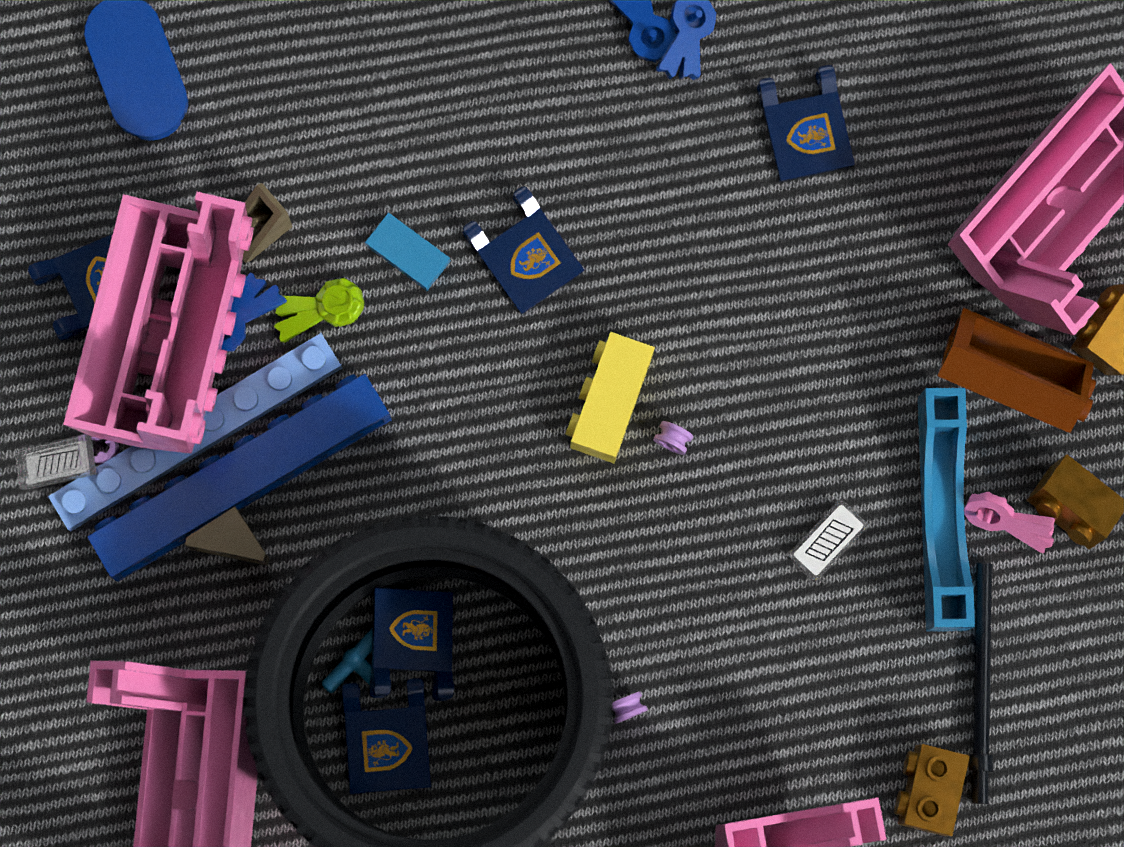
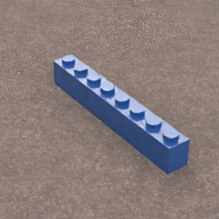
M356 374L344 378L336 384L337 390L324 398L322 394L308 399L301 405L303 410L290 418L285 414L274 419L267 425L269 430L256 438L252 434L240 439L233 445L234 451L222 458L219 455H214L206 459L198 466L200 471L188 478L181 475L172 479L164 485L165 491L151 499L149 495L144 496L133 502L129 506L130 512L116 519L115 516H111L94 526L96 532L87 537L110 577L117 582L123 580L184 544L186 537L234 506L238 510L245 508L392 421L388 410L366 374L358 378Z

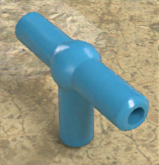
M373 627L354 648L345 651L342 661L322 681V686L329 693H334L353 671L370 684L372 665L365 658L372 652Z

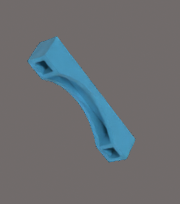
M925 388L918 396L926 632L967 631L975 627L974 591L967 554L964 519V456L967 432L965 388Z

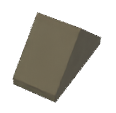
M263 183L258 184L244 202L246 204L247 216L252 217L251 227L254 228L249 251L244 250L243 261L245 263L253 260L293 227L287 211Z
M235 506L186 537L185 546L192 551L268 566L269 556Z

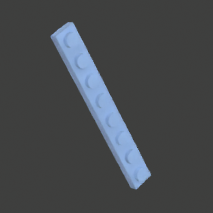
M320 333L219 393L213 412H205L204 421H206L202 442L200 445H194L191 454L131 446L48 497L66 528L71 532L341 370L342 366Z

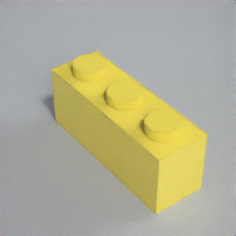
M610 332L607 342L599 340L592 363L598 364L594 378L586 376L579 395V399L585 401L580 415L573 413L566 431V435L572 437L571 449L613 464L615 463L655 347Z

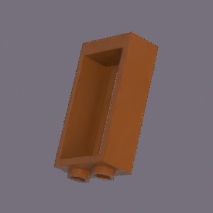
M966 308L962 309L948 337L937 375L940 378L1068 433H1071L1077 420L1084 422L1093 404V400L1089 398L1096 385V380L1091 379L1094 363Z

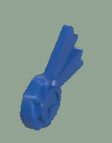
M609 0L633 25L629 34V45L637 55V58L654 63L660 61L676 36L671 23L666 18L654 15L651 0Z
M677 0L673 3L670 23L677 34L657 65L656 71L665 72L667 77L671 79L676 75L680 65L679 79L688 76L692 80H696L700 77V39L713 32L716 22V12L709 0Z
M251 272L247 275L241 298L234 297L231 312L236 313V321L232 335L224 336L222 350L233 352L246 338V323L287 302L284 296L279 295L280 289L277 285H273L259 295L267 287V282L264 279H256L255 275Z

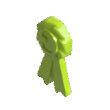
M346 278L325 282L316 297L284 296L287 302L277 307L275 313L280 317L295 316L276 323L274 327L280 331V341L285 343L322 320L335 327L352 324L358 319L364 309L362 291L356 284Z

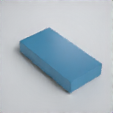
M390 213L386 215L365 242L369 249L426 291H428L451 262L447 255Z

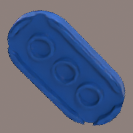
M144 0L102 1L91 11L87 18L85 41L112 115L122 130L138 137V139L152 141L165 138L175 132L181 125V120L188 109V95L159 17L155 10Z

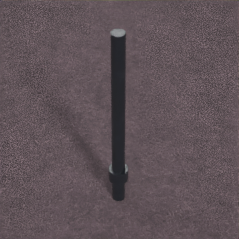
M976 563L973 754H969L968 771L973 772L972 804L987 805L989 797V772H993V755H989L992 564Z

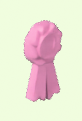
M991 492L972 494L965 505L964 515L969 522L977 527L988 531L1005 530L1040 553H1044L1046 548L1053 545L1054 539L1052 534L1055 521L1053 517L1015 513L1014 509L1007 504L1006 498L999 497Z

